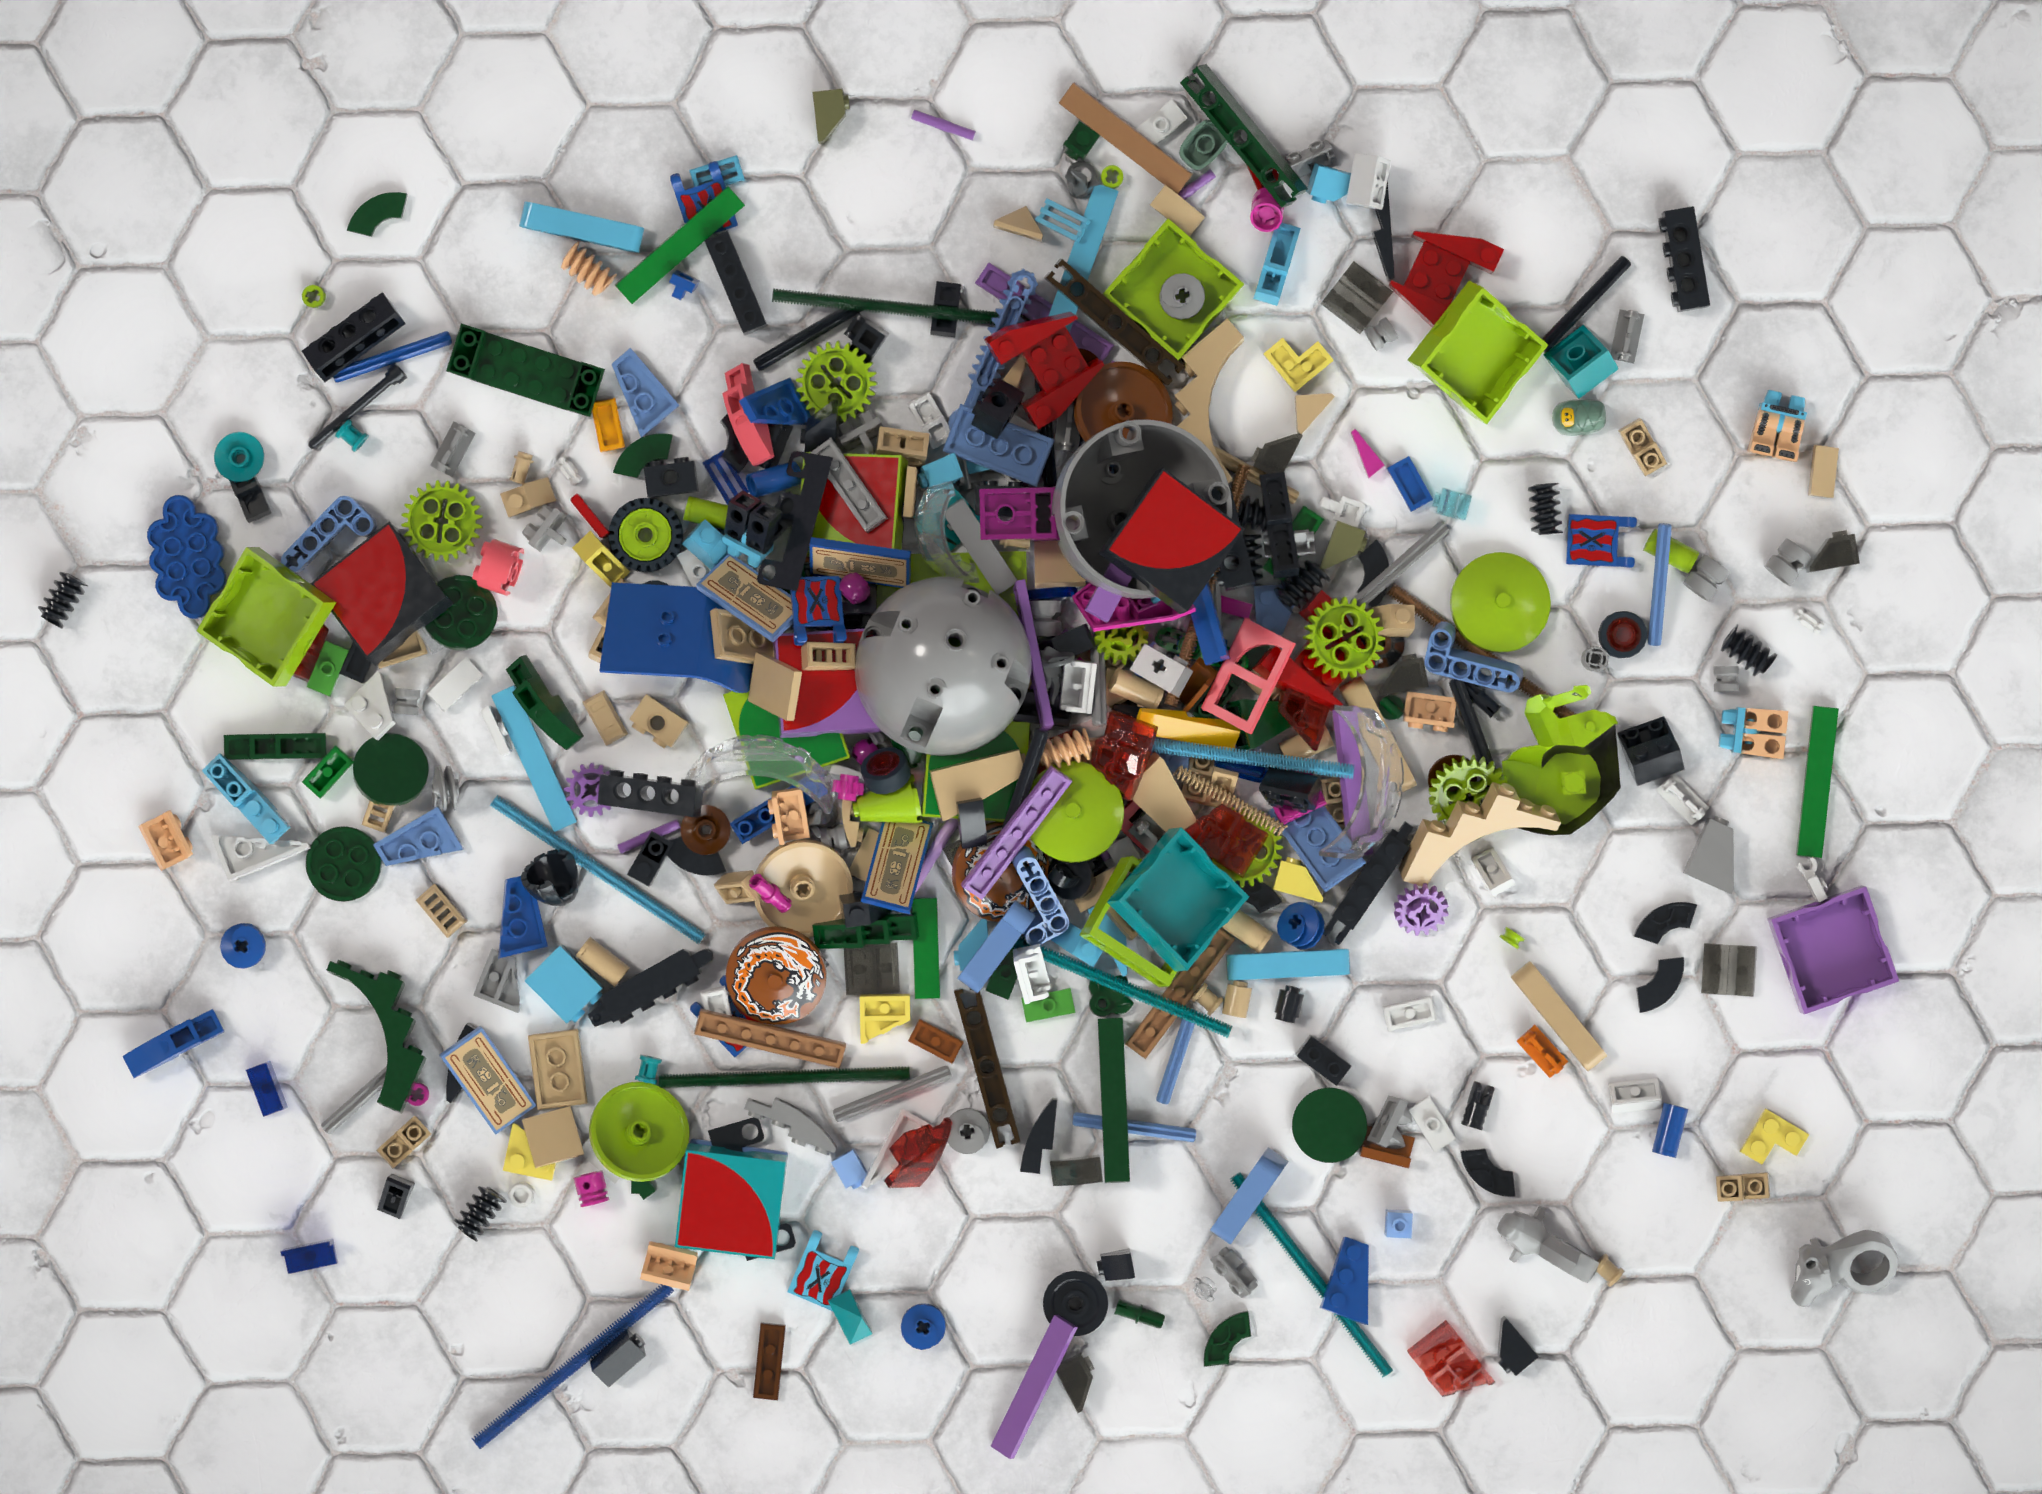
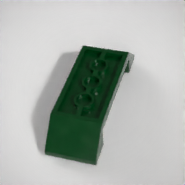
M461 323L446 372L590 417L605 369L506 339Z

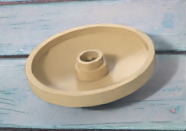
M800 839L786 842L785 845H779L763 858L755 874H761L770 884H776L780 892L792 901L790 909L785 913H781L771 903L764 902L761 895L757 892L758 899L754 903L763 921L769 927L790 928L804 934L806 937L814 936L813 924L842 919L839 895L853 893L852 876L842 856L832 847L815 840Z

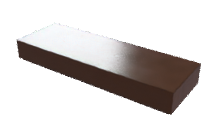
M764 1322L760 1324L753 1398L778 1400L786 1325Z

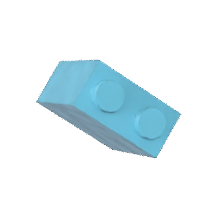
M560 945L525 980L566 1024L571 1020L574 1023L577 1022L585 1014L583 1008L589 1002L594 1005L603 995L600 991L604 986L563 945Z

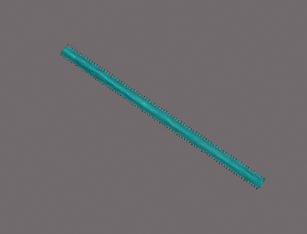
M1020 936L1012 948L1015 947L1017 949L1031 945L1024 940V937L1021 939L1022 936ZM1040 945L1044 961L1047 960L1050 964L1065 970L1067 969V971L1070 970V972L1073 971V973L1081 977L1093 980V982L1096 981V983L1099 982V984L1117 992L1119 991V993L1128 994L1133 999L1145 1002V1004L1148 1003V1005L1151 1004V1006L1154 1005V1008L1156 1007L1159 1010L1171 1013V1015L1174 1014V1016L1177 1015V1017L1180 1016V1019L1183 1017V1020L1197 1024V1026L1200 1025V1027L1203 1026V1028L1206 1027V1030L1209 1028V1031L1212 1030V1032L1223 1035V1037H1229L1232 1025L1224 1024V1022L1221 1023V1020L1218 1022V1019L1215 1021V1018L1212 1020V1017L1209 1018V1015L1201 1014V1012L1198 1013V1011L1195 1012V1009L1192 1011V1008L1189 1010V1007L1186 1009V1006L1183 1007V1004L1180 1006V1003L1177 1005V1002L1169 1001V998L1167 1000L1166 997L1163 999V996L1160 998V995L1157 996V993L1155 995L1154 992L1151 994V991L1143 990V987L1141 989L1140 986L1137 988V985L1134 987V984L1131 985V982L1129 984L1128 981L1125 983V980L1122 982L1123 979H1117V976L1115 978L1114 975L1111 977V974L1108 976V973L1105 974V971L1103 973L1102 970L1099 972V969L1096 971L1097 968L1088 967V964L1085 966V963L1082 965V962L1079 963V960L1077 962L1076 959L1073 961V958L1065 957V954L1063 956L1062 953L1059 955V952L1056 954V951L1053 952V949L1050 951V948L1047 950V947L1045 948V946L1042 947Z
M1240 1172L1230 1178L1232 1179L1230 1182L1233 1181L1232 1184H1235L1234 1187L1237 1186L1236 1190L1245 1181ZM1261 1201L1255 1209L1257 1211L1255 1214H1258L1257 1217L1260 1216L1259 1219L1262 1218L1261 1222L1264 1221L1263 1224L1266 1223L1265 1227L1268 1226L1267 1229L1270 1228L1269 1232L1272 1231L1271 1234L1276 1236L1274 1239L1277 1238L1278 1244L1281 1243L1282 1249L1285 1248L1284 1252L1287 1251L1286 1254L1289 1253L1290 1259L1293 1258L1294 1264L1297 1263L1295 1266H1298V1269L1301 1268L1299 1271L1304 1273L1303 1276L1306 1275L1305 1279L1308 1278L1307 1281L1310 1280L1309 1284L1312 1283L1311 1286L1314 1285L1313 1289L1316 1288L1315 1291L1318 1290L1319 1296L1322 1295L1320 1298H1323L1327 1284L1295 1242L1291 1240L1289 1234L1272 1215V1212ZM1337 1315L1336 1318L1339 1317L1338 1321L1341 1320L1342 1326L1345 1325L1343 1328L1349 1330L1347 1332H1350L1349 1336L1352 1335L1351 1338L1354 1337L1353 1341L1356 1340L1355 1343L1358 1342L1357 1346L1360 1345L1359 1348L1362 1347L1361 1350H1364L1363 1353L1366 1352L1367 1358L1370 1357L1368 1359L1371 1360L1370 1363L1373 1362L1374 1368L1377 1367L1376 1370L1379 1369L1378 1373L1381 1372L1380 1375L1383 1374L1382 1378L1391 1373L1393 1369L1389 1366V1363H1387L1385 1358L1369 1340L1364 1331L1360 1329L1356 1321Z

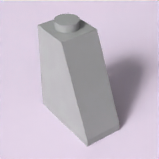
M1715 816L1714 820L1707 818L1683 873L1732 894L1734 890L1733 828L1728 826L1729 821Z

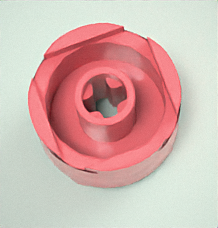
M493 539L491 542L485 541L481 549V556H483L481 564L475 567L472 579L477 581L479 587L508 596L511 593L507 591L508 587H514L518 580L523 560L519 559V553L524 554V549L497 539Z

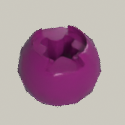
M857 572L845 575L839 583V590L842 591L841 593L852 604H860L870 595L868 582Z
M869 738L861 739L853 747L852 756L862 765L863 760L879 748Z

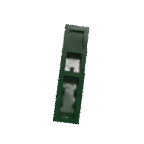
M326 733L223 735L224 757L228 760L324 758L326 756Z
M905 913L888 914L872 924L850 928L845 927L842 919L812 925L814 942L818 949L864 948L866 944H890L893 940H917L919 937L916 913H910V915Z

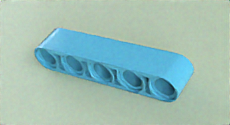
M524 202L519 224L520 227L634 253H639L644 228L532 202Z
M1349 949L1226 955L1227 980L1350 974Z

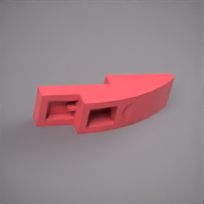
M741 363L725 373L728 390L722 394L737 439L751 464L757 467L773 458L774 452L768 424L750 423L739 403V400L755 393L750 366Z

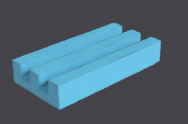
M737 155L717 161L719 167L730 163L735 164V167L721 171L722 177L735 172L738 174V176L724 180L725 186L745 180ZM708 164L689 170L694 186L713 180L711 174L698 179L696 177V174L709 170Z
M1046 198L1045 206L1040 209L1041 213L1035 218V221L1079 243L1091 221ZM1051 207L1082 222V225L1079 226L1051 212ZM1049 216L1075 229L1078 233L1074 235L1045 220V218Z

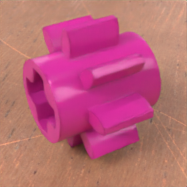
M840 774V780H833L832 792H838L837 799L856 801L857 795H863L864 783H858L859 776Z

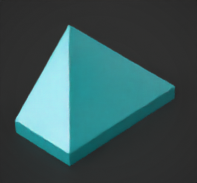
M851 1289L828 1300L850 1345L872 1334Z

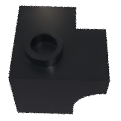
M860 313L856 314L844 332V335L852 340L851 351L858 347L860 348L859 356L865 353L868 354L864 360L865 363L873 360L890 334Z

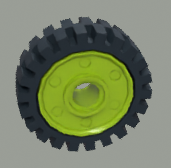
M638 498L627 502L617 510L609 525L610 533L608 537L612 552L623 565L635 571L653 572L663 569L677 557L682 547L683 528L678 515L669 505L657 499ZM644 528L651 529L653 533L652 539L648 542H642L639 537L640 531Z

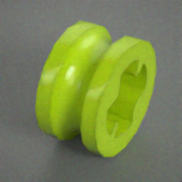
M1115 165L1105 167L1101 173L1103 185L1112 189L1119 187L1123 181L1122 170ZM1112 170V173L1116 171L1119 174L1117 182L1112 184V181L1110 183L1106 181L1108 177L1107 172Z
M309 285L302 292V300L309 307L317 308L325 302L326 294L319 286ZM319 291L317 295L320 296V300L310 303L308 301L310 297H307L308 292Z
M1505 927V934L1499 936L1516 949L1519 948V942L1525 940L1508 927Z

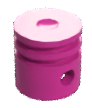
M602 1170L573 1178L577 1195H580L578 1199L582 1201L580 1207L591 1206L610 1200L609 1197H606L608 1191H605L607 1187Z

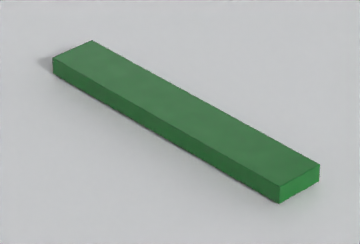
M727 186L618 281L615 286L633 304L702 244L704 240L741 210L745 204Z
M1812 706L1796 855L1822 858L1839 708Z

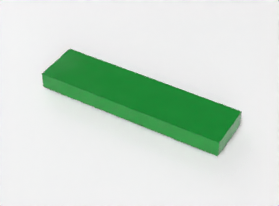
M914 898L912 913L917 914L919 930L918 939L913 940L915 999L940 998L937 898Z

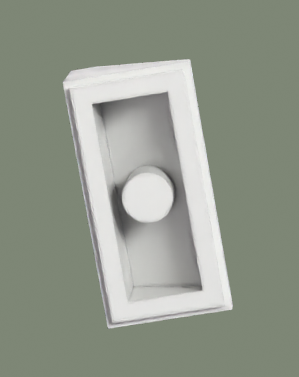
M1659 1078L1609 1083L1611 1113L1660 1109L1662 1106Z

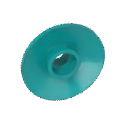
M231 433L221 439L215 449V466L219 473L230 481L244 482L250 480L259 473L263 466V447L254 436L248 433ZM240 454L245 455V460L242 463L237 462V457Z

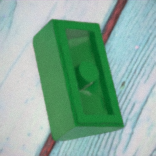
M335 745L306 776L302 783L321 799L353 765L354 760Z

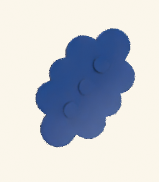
M174 495L164 503L163 519L154 521L148 528L147 539L154 548L149 557V564L154 572L159 574L155 581V588L160 597L167 601H177L178 607L184 616L191 619H199L204 617L210 609L211 595L221 592L227 583V574L220 565L224 559L225 550L223 545L216 540L219 533L217 520L207 513H197L195 504L190 498L184 495Z

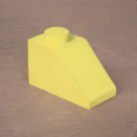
M591 531L572 547L580 558L609 587L612 586V582L618 583L621 578L624 579L630 573Z
M1287 857L1286 861L1280 860L1272 889L1322 903L1323 897L1306 867L1300 865L1301 860Z

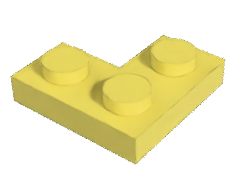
M1281 338L1263 353L1294 393L1334 361L1319 341L1299 357L1284 338Z
M1764 1109L1740 1152L1760 1164L1764 1163L1774 1144L1797 1156L1809 1134L1771 1111Z

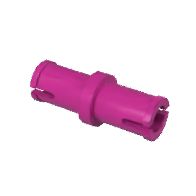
M755 874L749 880L751 884L749 886L761 895L764 902L771 903L781 913H785L790 909L792 901L780 892L776 884H770L761 874Z

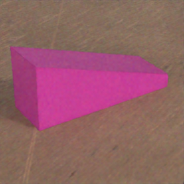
M1354 429L1351 435L1369 479L1385 465L1357 430Z
M1221 595V612L1243 619L1249 618L1253 604Z

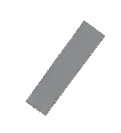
M829 438L811 452L812 454L833 457L828 478L867 533L888 519L832 438Z
M959 499L943 510V515L994 592L999 595L1014 585L1017 579L992 541L980 539V523L964 499Z

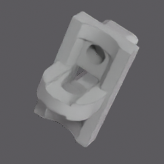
M870 410L860 414L859 418L863 424L862 426L854 429L850 421L838 426L841 436L839 440L846 453L863 444L868 454L875 452L870 440L878 436L880 426L884 427L879 417L876 418Z
M543 504L536 514L544 520L540 528L538 529L529 523L522 531V534L529 540L528 544L539 552L542 551L551 538L561 545H564L567 540L557 532L558 528L567 518V515L557 508L553 509Z

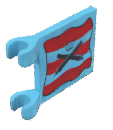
M814 1230L787 1292L833 1311L828 1300L841 1294L858 1255L859 1248L850 1246L844 1261L816 1250L822 1233Z

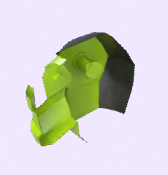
M1588 685L1574 686L1573 690L1554 696L1538 694L1527 699L1524 714L1538 745L1519 747L1510 752L1502 760L1503 775L1507 776L1508 782L1506 784L1515 788L1519 799L1525 798L1533 804L1540 806H1551L1556 810L1561 824L1557 831L1534 827H1518L1519 829L1543 835H1570L1597 815L1621 788L1615 726L1618 722L1616 717L1595 709L1564 718H1558L1553 712L1555 707L1586 699L1591 694Z

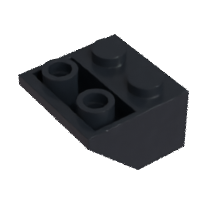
M1664 716L1617 732L1628 767L1637 786L1685 770L1680 748Z
M1269 767L1260 783L1259 791L1270 806L1283 808V805L1292 806V809L1295 811L1307 813L1308 810L1315 811L1322 782L1318 776Z

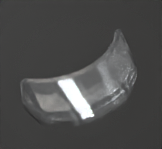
M952 481L927 487L916 509L914 519L915 537L917 538L918 548L923 558L942 577L963 578V583H979L975 563L968 564L964 562L960 554L952 555L946 540L945 515L951 498L956 496Z

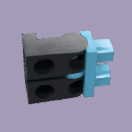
M742 490L728 502L725 535L722 538V543L728 545L727 553L734 557L745 554L748 556V564L758 568L766 556L773 551L776 525L781 519L783 511L766 502L761 503L760 499Z

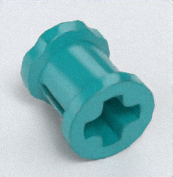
M349 419L341 426L335 437L338 439L342 438L352 447L351 450L356 452L365 443L369 435L360 432L352 425V421Z
M640 1055L641 1065L635 1080L657 1084L655 1077L658 1064H661L662 1059Z

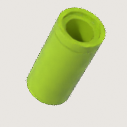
M689 496L683 520L697 524L707 520L714 528L725 530L728 505Z
M1656 528L1651 533L1643 551L1653 556L1656 555L1658 532ZM1671 537L1668 564L1688 574L1700 552Z

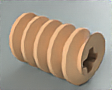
M576 242L563 258L561 268L563 270L570 268L569 275L571 277L578 274L576 280L578 283L586 280L584 288L590 289L594 286L592 294L596 296L612 283L617 274L609 277L610 268L607 267L601 270L602 261L600 260L595 264L592 263L595 255L592 254L586 258L587 248L578 251L579 242Z
M1082 729V736L1077 730L1073 731L1072 738L1068 733H1065L1063 735V742L1058 736L1054 737L1053 744L1048 739L1040 761L1041 764L1045 765L1048 770L1052 763H1055L1059 769L1061 768V760H1064L1070 766L1071 757H1074L1077 763H1080L1082 754L1087 760H1090L1091 746L1086 729Z

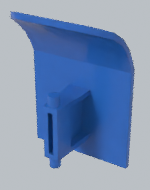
M612 582L599 669L600 673L698 678L715 683L736 693H747L750 690L754 664L715 659L710 611L715 608H724L697 590V587Z

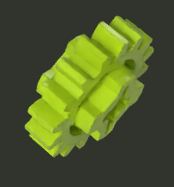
M1146 624L1109 629L1110 633L1106 639L1105 633L1107 630L1095 631L1094 635L1096 637L1094 641L1098 645L1097 652H1105L1104 660L1111 657L1113 658V664H1116L1118 660H1122L1123 665H1126L1129 658L1134 663L1137 658L1136 654H1139L1144 644L1148 645L1146 639H1148L1149 632L1144 631ZM1138 637L1137 644L1133 646V641Z

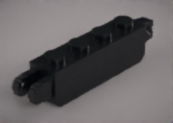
M1404 821L1398 831L1392 828L1390 833L1384 836L1333 910L1332 918L1325 926L1323 935L1327 936L1330 934L1336 922L1340 921L1345 925L1336 936L1335 943L1340 945L1348 932L1355 928L1410 848L1409 844L1411 841L1407 837L1414 828L1412 825Z
M709 948L700 950L693 955L686 949L676 952L605 992L601 998L602 1003L588 1014L589 1019L594 1027L610 1021L614 1023L619 1020L620 1024L634 1017L633 1011L641 1008L643 1012L656 1005L654 1002L656 998L663 996L666 999L677 993L676 987L684 983L688 987L699 980L697 975L702 973L700 968L713 960V952Z

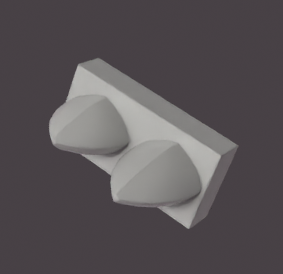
M1388 1095L1367 1141L1374 1145L1391 1149L1405 1147L1404 1139L1396 1127L1397 1125H1406L1412 1122V1116L1407 1107L1408 1102Z

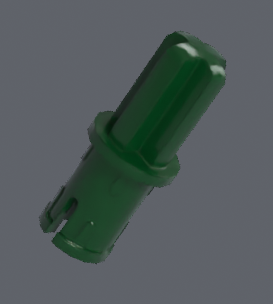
M1119 1299L1114 1313L1115 1315L1134 1320L1135 1324L1140 1322L1158 1329L1162 1327L1165 1319L1163 1314L1143 1308L1142 1304L1137 1306Z

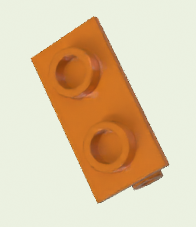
M1535 1024L1516 1041L1549 1078L1555 1073L1558 1074L1564 1068L1563 1066L1568 1063V1060Z

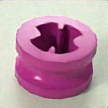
M416 1083L413 1090L416 1091L418 1088H421L423 1090L421 1094H424V1098H419L415 1101L412 1099L414 1095H410L408 1102L411 1105L420 1106L428 1100L429 1090L422 1083Z

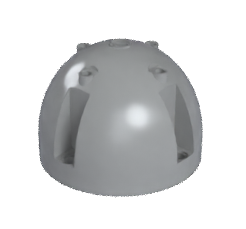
M1126 421L1108 427L1092 436L1068 459L1055 486L1052 500V516L1056 520V527L1061 540L1058 542L1062 554L1070 566L1087 582L1095 587H1100L1126 598L1143 599L1156 597L1143 583L1133 577L1127 587L1103 577L1110 562L1098 553L1117 527L1114 521L1115 515H1120L1123 520L1129 515L1139 494L1153 474L1161 468L1166 469L1232 519V499L1224 471L1212 452L1191 433L1162 421ZM1123 428L1129 429L1126 439L1122 435ZM1109 466L1114 469V474L1109 471ZM1213 488L1220 491L1221 498L1219 501L1215 500L1211 495Z
M926 578L906 585L894 592L871 616L857 647L855 682L859 697L867 714L889 738L908 749L920 753L940 756L957 755L976 750L998 737L1013 721L1025 699L1030 682L1032 665L1030 645L1017 614L998 594L992 590L986 593L974 586L963 583V578ZM902 624H907L909 628H903ZM867 635H875L874 637L866 638ZM957 638L961 646L952 647L948 639ZM997 663L1003 664L1004 668L998 667ZM935 689L938 694H933L930 690ZM917 731L921 735V739L918 741L912 740L909 737V732Z

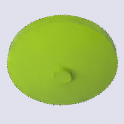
M1494 552L1474 559L1461 570L1451 589L1450 611L1456 628L1468 642L1488 652L1507 653L1525 647L1542 632L1550 613V592L1544 577L1528 560L1511 553Z
M1071 761L1070 766L1066 762H1061V768L1058 770L1070 777L1072 783L1030 838L1042 852L1054 859L1064 862L1091 860L1109 849L1117 839L1124 821L1123 799L1116 783L1102 769L1085 762L1077 763V761ZM1047 769L1040 773L1034 779L1030 792L1033 790V788L1045 774Z
M629 1082L613 1088L597 1103L590 1119L589 1137L596 1157L606 1169L623 1179L644 1182L666 1175L681 1161L689 1143V1123L682 1106L668 1091L651 1083Z

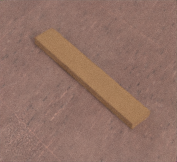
M1075 82L1072 83L1059 101L1061 106L1175 193L1179 194L1193 175L1192 172Z
M1220 928L1212 938L1209 946L1187 971H1180L1170 986L1161 995L1163 999L1166 997V1000L1169 998V1001H1175L1177 1005L1180 1003V1006L1182 1004L1183 1007L1186 1006L1236 939ZM1153 1006L1125 1045L1146 1059L1175 1021L1177 1015H1171V1013L1159 1010Z
M701 1008L694 1030L695 1035L836 1068L841 1067L846 1048L845 1042Z

